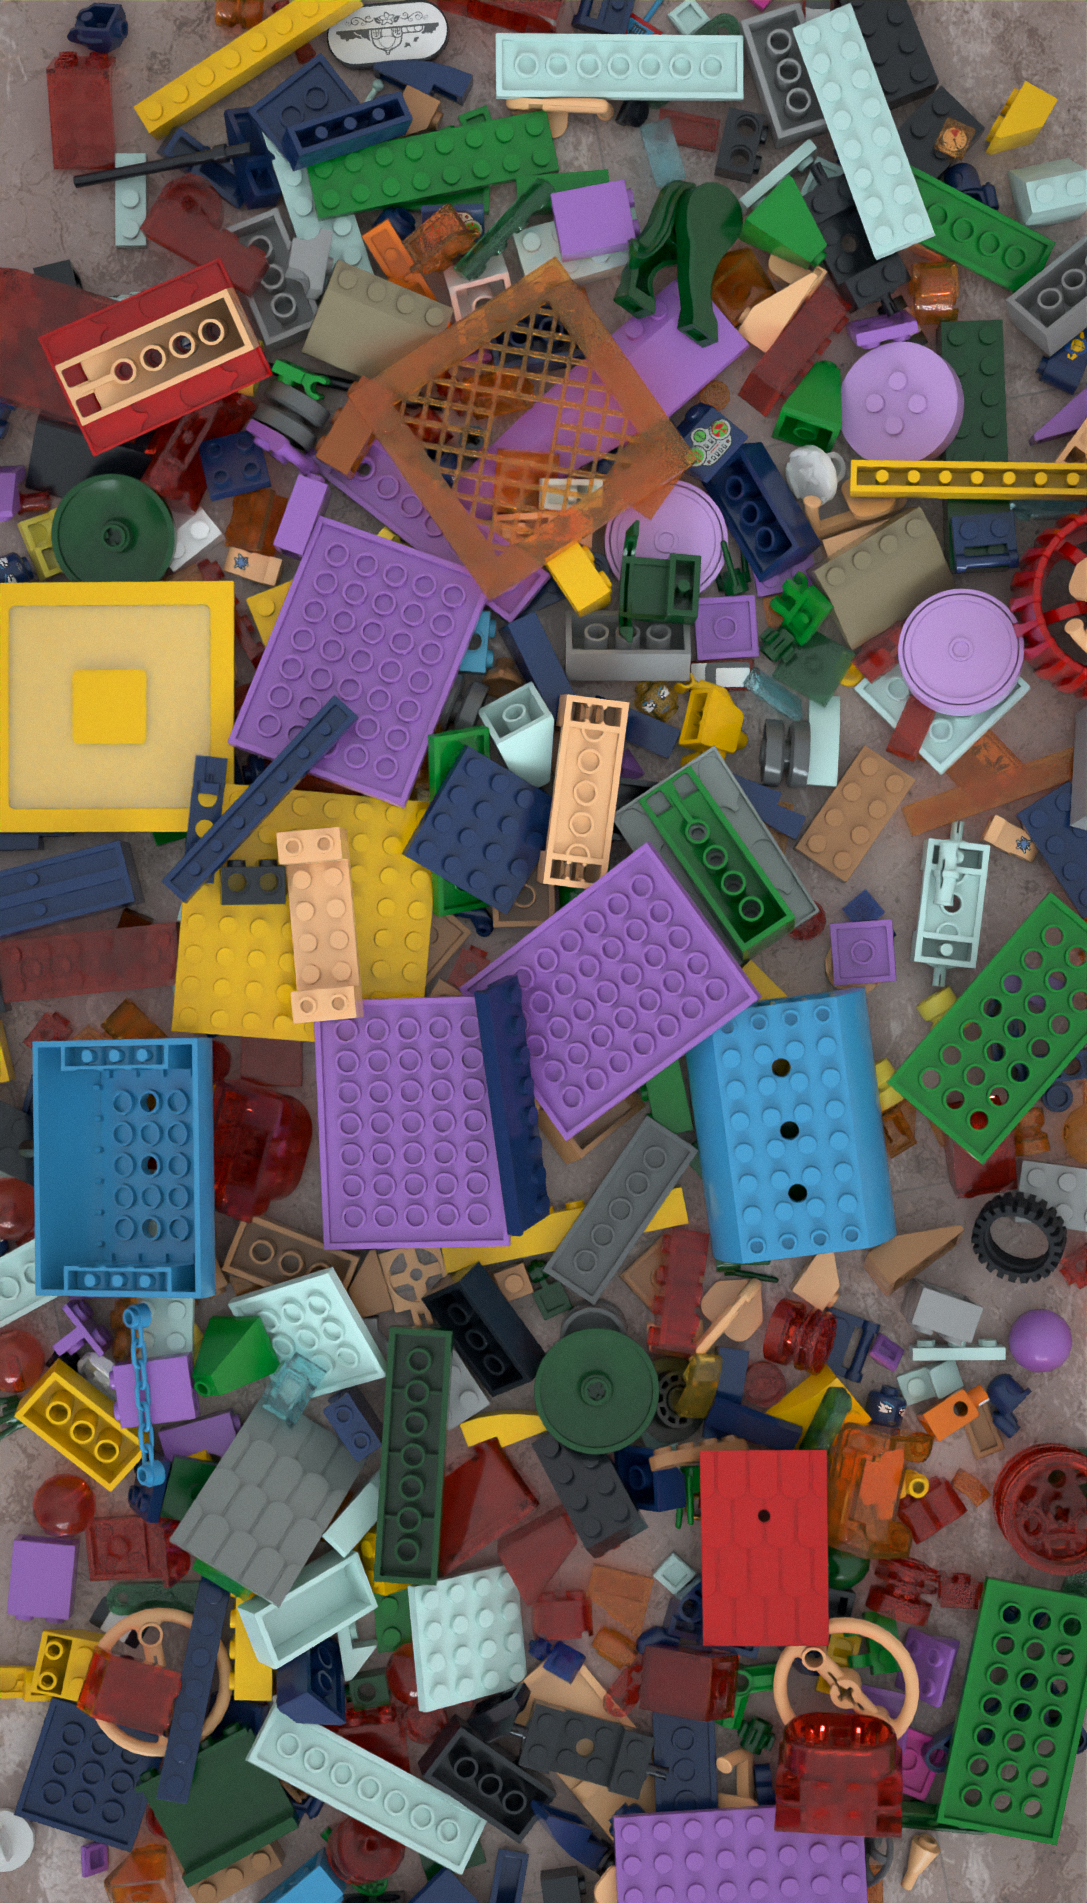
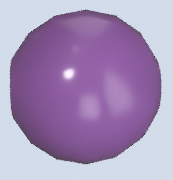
M1047 1309L1029 1310L1021 1314L1011 1326L1008 1338L1010 1352L1016 1362L1022 1367L1036 1373L1051 1372L1062 1366L1069 1357L1072 1348L1071 1329L1060 1315Z

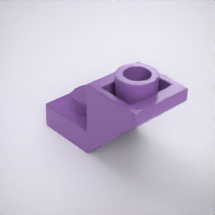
M24 465L0 466V522L11 520L21 510L18 484L26 478Z

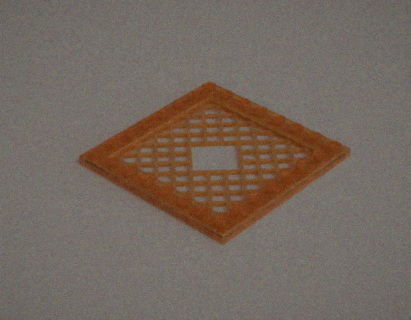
M556 256L348 395L355 408L489 602L697 463V458ZM548 302L553 310L540 307ZM536 313L553 316L550 332L533 329ZM531 314L529 328L514 325ZM558 318L570 335L555 333ZM505 331L503 345L488 343ZM510 331L527 334L525 349L508 346ZM532 335L549 338L546 353L529 350ZM554 339L571 342L568 357L551 354ZM575 344L578 345L588 361L573 358ZM485 348L502 351L499 367L482 364ZM479 349L477 362L462 360ZM506 352L523 355L521 370L504 368ZM528 356L545 359L542 374L525 371ZM550 360L567 363L564 378L547 376ZM571 364L589 367L586 382L569 380ZM454 365L451 380L437 377ZM459 365L476 368L473 384L456 381ZM593 368L606 386L591 384ZM480 370L497 372L495 388L478 385ZM502 373L519 376L516 392L499 389ZM524 377L541 380L538 396L521 393ZM546 381L563 384L560 400L543 397ZM428 383L425 397L410 395ZM433 383L450 386L447 401L430 398ZM567 385L585 388L582 404L565 401ZM455 387L471 390L469 405L452 402ZM589 389L606 392L603 408L586 405ZM476 391L493 394L491 409L474 406ZM611 394L623 411L608 409ZM498 395L559 406L548 464L487 453ZM402 400L400 413H398L394 405ZM407 400L424 403L421 419L404 416ZM429 404L446 407L443 423L426 420ZM563 407L580 410L578 425L561 422ZM451 408L467 411L464 427L448 424ZM585 411L602 414L599 429L582 426ZM472 412L489 415L486 431L469 428ZM607 415L624 418L621 433L604 430ZM628 419L641 437L626 434ZM405 422L420 425L417 439ZM425 426L441 428L439 444L422 441ZM559 428L576 431L573 447L556 444ZM446 429L463 432L460 448L444 445ZM581 432L598 435L595 451L578 448ZM468 434L485 436L482 452L465 449ZM603 436L620 439L617 455L600 452ZM624 440L642 443L639 459L622 456ZM647 444L652 453L644 457ZM422 447L437 450L435 465ZM555 450L572 452L569 468L552 465ZM442 451L459 454L456 470L439 467ZM577 454L594 457L591 472L574 469ZM464 455L481 458L478 474L461 471ZM598 458L616 461L613 476L596 473ZM486 459L503 462L500 478L483 475ZM620 461L634 464L618 475ZM507 463L524 466L522 482L504 479ZM529 467L546 470L543 486L526 483ZM551 471L568 474L565 490L548 487ZM440 473L455 475L452 490ZM573 475L590 478L587 494L570 491ZM460 476L477 479L474 495L457 492ZM594 479L609 481L592 492ZM482 480L499 483L496 499L479 496ZM503 484L520 487L517 503L500 500ZM525 488L542 491L539 507L522 504ZM547 492L564 495L561 511L544 508ZM568 497L582 499L566 510ZM458 498L472 501L470 516ZM477 502L494 505L491 521L474 518ZM499 506L516 509L513 525L496 522ZM521 510L538 513L535 529L518 526ZM543 514L557 516L540 527ZM476 524L490 526L488 541ZM495 527L512 530L509 546L492 543ZM517 531L530 534L514 545ZM493 549L505 552L497 556Z

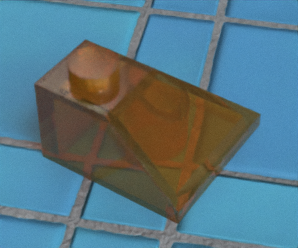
M748 247L727 252L718 265L712 281V301L735 328L741 325L738 323V320L748 306L752 309L756 304L776 293L775 288L754 253Z
M148 1844L145 1847L135 1848L104 1879V1887L110 1903H176L172 1860L167 1845Z

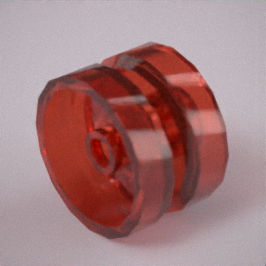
M349 1816L333 1828L328 1837L326 1851L329 1865L336 1876L348 1884L361 1886L387 1878L398 1870L404 1859L406 1846Z

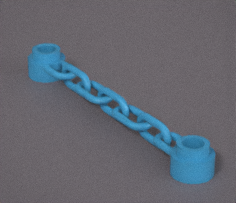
M138 1303L130 1305L128 1309H125L123 1320L125 1325L131 1328V1357L136 1382L134 1388L135 1403L138 1409V1437L143 1463L137 1469V1479L141 1485L152 1487L161 1485L164 1482L165 1469L159 1460H154V1433L149 1408L151 1398L150 1387L147 1382V1352L143 1328L150 1326L152 1316L147 1304ZM137 1329H138L139 1338H136V1330H137ZM136 1348H141L142 1359H136ZM139 1369H142V1380H140ZM139 1389L145 1390L146 1401H140ZM143 1411H145L146 1422L143 1420ZM143 1431H149L150 1444L144 1443ZM146 1453H149V1461H147Z

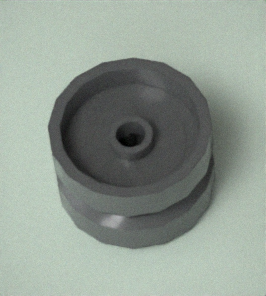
M272 379L264 394L267 400L274 406L258 403L250 418L282 434L293 447L304 452H310L317 438L314 432L307 426L315 429L324 428L330 417V412L295 388Z
M457 674L435 733L446 732L450 723H453L452 730L477 726L480 718L478 711L485 705L490 686L475 680L470 684L465 696H462L465 678L463 675Z
M765 719L759 754L761 785L765 787H778L782 780L783 769H785L786 784L789 788H806L811 742L809 721H793L789 726L788 738L785 739V725L783 721Z
M599 1298L595 1305L585 1299L577 1302L572 1306L573 1308L567 1311L561 1324L560 1339L573 1331L591 1327L613 1329L627 1335L628 1325L624 1314L615 1304Z

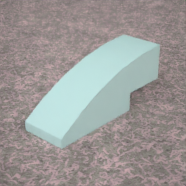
M809 694L807 721L810 722L811 742L806 786L835 788L837 786L839 758L840 696Z

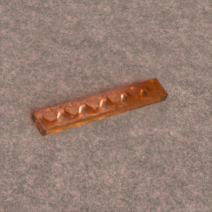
M1074 746L902 807L901 810L911 837L1053 788L1067 781H1072Z

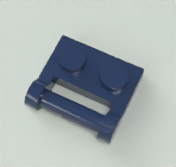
M581 0L578 13L573 15L571 22L574 28L600 34H626L635 0H603L597 19L589 17L594 0Z
M1014 511L954 516L950 518L956 573L966 572V569L1006 565L1008 568L1019 567ZM1005 545L1006 553L966 557L964 554V548Z
M827 1307L808 1365L819 1369L826 1363L835 1375L861 1383L864 1375L861 1373L874 1334H878L881 1325L833 1307L829 1309ZM856 1326L862 1328L863 1331L850 1368L841 1365Z

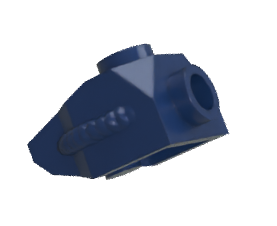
M93 3L89 7L81 9L76 16L75 27L70 29L67 38L71 42L84 45L89 50L99 53H109L119 48L124 38L128 35V22L122 5Z

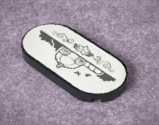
M427 0L363 4L364 6L327 30V43L332 55L342 65L354 70L373 69L376 62L390 60L432 62L446 48L450 37V28L444 13L437 5Z

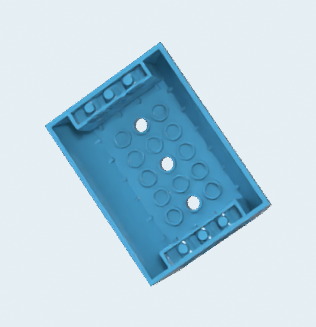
M865 987L757 1000L685 1054L712 1256L715 1259L745 1264L866 1249L885 1243L897 1235ZM779 1058L786 1059L791 1066L790 1071L784 1076H778L772 1071L773 1062ZM787 1121L796 1123L799 1128L798 1134L794 1138L783 1137L780 1133V1127L783 1123ZM801 1184L807 1189V1195L803 1200L795 1201L790 1198L788 1191L792 1185Z
M212 1038L33 1041L36 1296L202 1299L216 1295ZM150 1094H153L156 1098V1107L153 1111L147 1106V1098ZM151 1157L157 1161V1170L154 1174L148 1169V1161ZM151 1220H154L158 1225V1233L155 1237L150 1234L148 1228Z

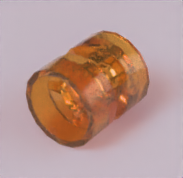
M216 0L215 25L217 27L234 28L236 24H240L243 30H250L262 22L264 0Z
M1043 1107L1031 1108L1011 1131L1013 1135L1008 1139L1011 1157L1033 1155L1051 1150L1048 1133L1040 1129L1045 1125Z

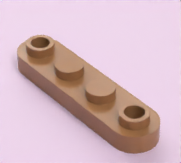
M729 1435L721 1438L720 1443L717 1442V1438H711L699 1442L698 1447H695L694 1442H689L676 1446L677 1451H672L671 1446L656 1449L653 1451L654 1456L649 1458L651 1471H659L700 1463V1451L749 1450L747 1439H740L739 1436Z

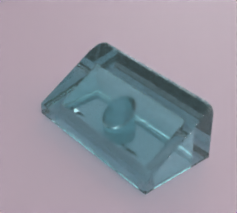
M754 667L743 682V687L787 719L801 721L803 716L800 698L758 667Z

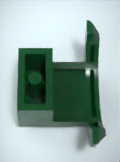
M636 520L626 530L620 574L619 633L630 644L633 641L632 621L694 625L698 618L701 556L670 553L668 559L635 557L640 520Z

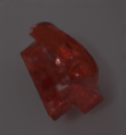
M233 393L160 426L144 452L152 458V461L140 482L162 496L169 508L174 512L192 516L196 515L207 489L198 449L203 441L240 432L256 409L254 403L242 393Z

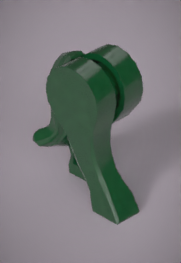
M673 180L666 184L658 194L642 233L637 239L630 238L627 240L630 250L628 253L629 260L621 273L620 285L616 290L613 301L637 319L655 314L656 301L653 292V279L659 270L677 267V284L681 307L677 329L702 348L717 343L718 322L712 306V281L718 265L740 236L743 226L742 209L732 191L718 182H706L696 186L695 183Z

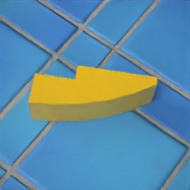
M511 1409L478 1413L460 1423L468 1447L497 1436L502 1448L547 1431L538 1412L533 1410Z

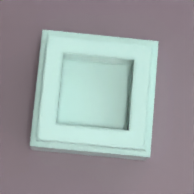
M685 0L667 15V19L680 35H695L706 27L711 20L695 0Z
M674 1551L653 1572V1576L675 1596L696 1575V1571Z

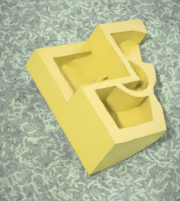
M57 508L17 524L40 582L63 573L55 558L51 540L52 522Z

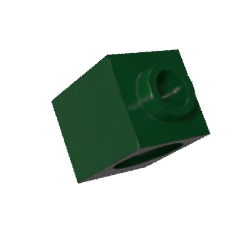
M387 1667L357 1672L354 1678L348 1681L349 1684H345L347 1703H353L354 1712L391 1705L392 1693ZM368 1683L374 1686L376 1692L373 1695L366 1696L360 1692L359 1687L362 1684Z

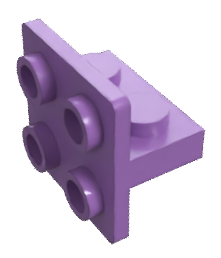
M72 1299L62 1307L76 1328L52 1346L59 1356L66 1351L72 1355L86 1343H89L100 1357L113 1346L110 1341L113 1339L111 1333L103 1324L98 1325L92 1318L94 1312L85 1300Z
M909 1628L904 1647L915 1664L919 1681V1699L933 1707H941L942 1701L946 1699L960 1641L953 1637L933 1636L916 1628ZM898 1672L895 1687L905 1691L903 1673Z

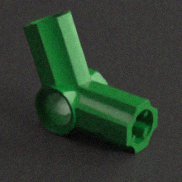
M778 1661L744 1665L743 1663L731 1664L725 1671V1681L714 1717L715 1723L732 1730L740 1729L749 1694L773 1691L774 1674ZM737 1674H743L747 1677L746 1683L742 1686L733 1685L731 1680Z

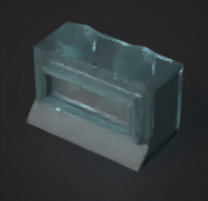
M295 1352L289 1362L283 1359L274 1374L279 1379L277 1382L271 1380L262 1396L267 1399L262 1407L284 1420L291 1431L328 1371Z

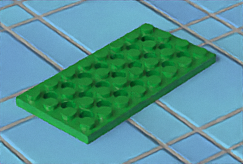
M1048 892L886 1081L889 1086L982 1165L1087 1043V1007L1083 1010H1077L1072 1004V998L1077 992H1083L1087 995V923L1053 893ZM1050 927L1057 928L1061 933L1060 942L1054 946L1048 944L1045 940V932ZM1076 947L1080 948L1085 954V960L1079 966H1075L1069 961V952ZM1029 951H1035L1040 955L1041 963L1036 969H1030L1025 965L1024 958ZM1055 971L1060 972L1065 979L1064 985L1058 990L1051 988L1048 983L1050 974ZM1009 975H1015L1020 980V988L1015 993L1008 992L1004 987V980ZM1034 995L1040 996L1044 1001L1043 1010L1037 1014L1031 1012L1028 1008V1001ZM991 998L996 999L1000 1004V1011L994 1017L986 1015L983 1009L984 1003ZM1057 1016L1065 1017L1068 1022V1028L1062 1034H1057L1052 1029V1021ZM1013 1019L1020 1020L1024 1025V1031L1019 1037H1012L1008 1033L1007 1026ZM970 1022L976 1023L980 1029L978 1038L973 1041L967 1040L963 1034L964 1026ZM1038 1039L1045 1041L1048 1046L1046 1055L1041 1058L1035 1057L1031 1051L1033 1042ZM992 1043H999L1003 1047V1056L998 1061H992L987 1055V1049ZM949 1046H954L958 1049L960 1056L956 1063L950 1065L944 1061L943 1051ZM1018 1063L1025 1065L1027 1068V1076L1020 1082L1015 1081L1011 1076L1012 1067ZM976 1066L982 1070L983 1079L979 1084L972 1085L968 1082L966 1075L970 1068ZM928 1070H934L939 1076V1082L934 1088H927L922 1082L923 1074ZM997 1087H1002L1007 1093V1099L1002 1105H995L990 1098L992 1090ZM954 1090L959 1091L963 1097L961 1106L956 1109L950 1108L946 1103L948 1093ZM976 1111H982L987 1118L985 1126L981 1129H975L970 1124V1117Z
M985 1576L934 1817L937 1823L1057 1846L1087 1707V1596ZM1009 1606H1016L1018 1608V1616L1013 1621H1005L1003 1619V1611ZM1039 1612H1046L1048 1614V1622L1043 1627H1035L1033 1625V1618ZM1069 1618H1076L1078 1620V1628L1073 1633H1066L1063 1630V1624ZM1004 1636L1010 1637L1012 1639L1010 1649L1004 1652L998 1651L996 1648L997 1641ZM1034 1642L1040 1643L1042 1645L1040 1655L1034 1658L1028 1657L1026 1653L1027 1647ZM1061 1649H1071L1072 1657L1067 1663L1057 1662V1653ZM996 1667H1003L1006 1672L1003 1680L999 1682L991 1681V1671ZM1026 1673H1033L1036 1677L1035 1683L1029 1688L1021 1687V1677ZM1055 1679H1063L1066 1684L1065 1689L1058 1694L1052 1693L1050 1691L1051 1683ZM990 1697H995L999 1700V1706L994 1712H986L983 1709L984 1702ZM1020 1703L1028 1704V1714L1023 1718H1016L1013 1713L1014 1708ZM1050 1709L1059 1711V1718L1053 1724L1044 1722V1714ZM982 1728H990L993 1731L992 1738L985 1743L977 1741L978 1732ZM1012 1734H1020L1023 1737L1022 1744L1018 1748H1009L1007 1746V1740ZM1042 1740H1051L1053 1743L1051 1751L1047 1754L1038 1753V1744ZM977 1758L986 1760V1767L980 1773H974L970 1769L971 1763ZM1007 1764H1013L1016 1766L1015 1775L1009 1779L1002 1778L1001 1769ZM1035 1771H1045L1046 1779L1043 1783L1038 1785L1031 1783V1775ZM969 1789L980 1791L979 1799L974 1803L964 1801V1795ZM999 1795H1008L1010 1802L1006 1808L997 1809L994 1807V1801ZM1029 1801H1038L1040 1808L1037 1813L1028 1815L1024 1812V1807Z

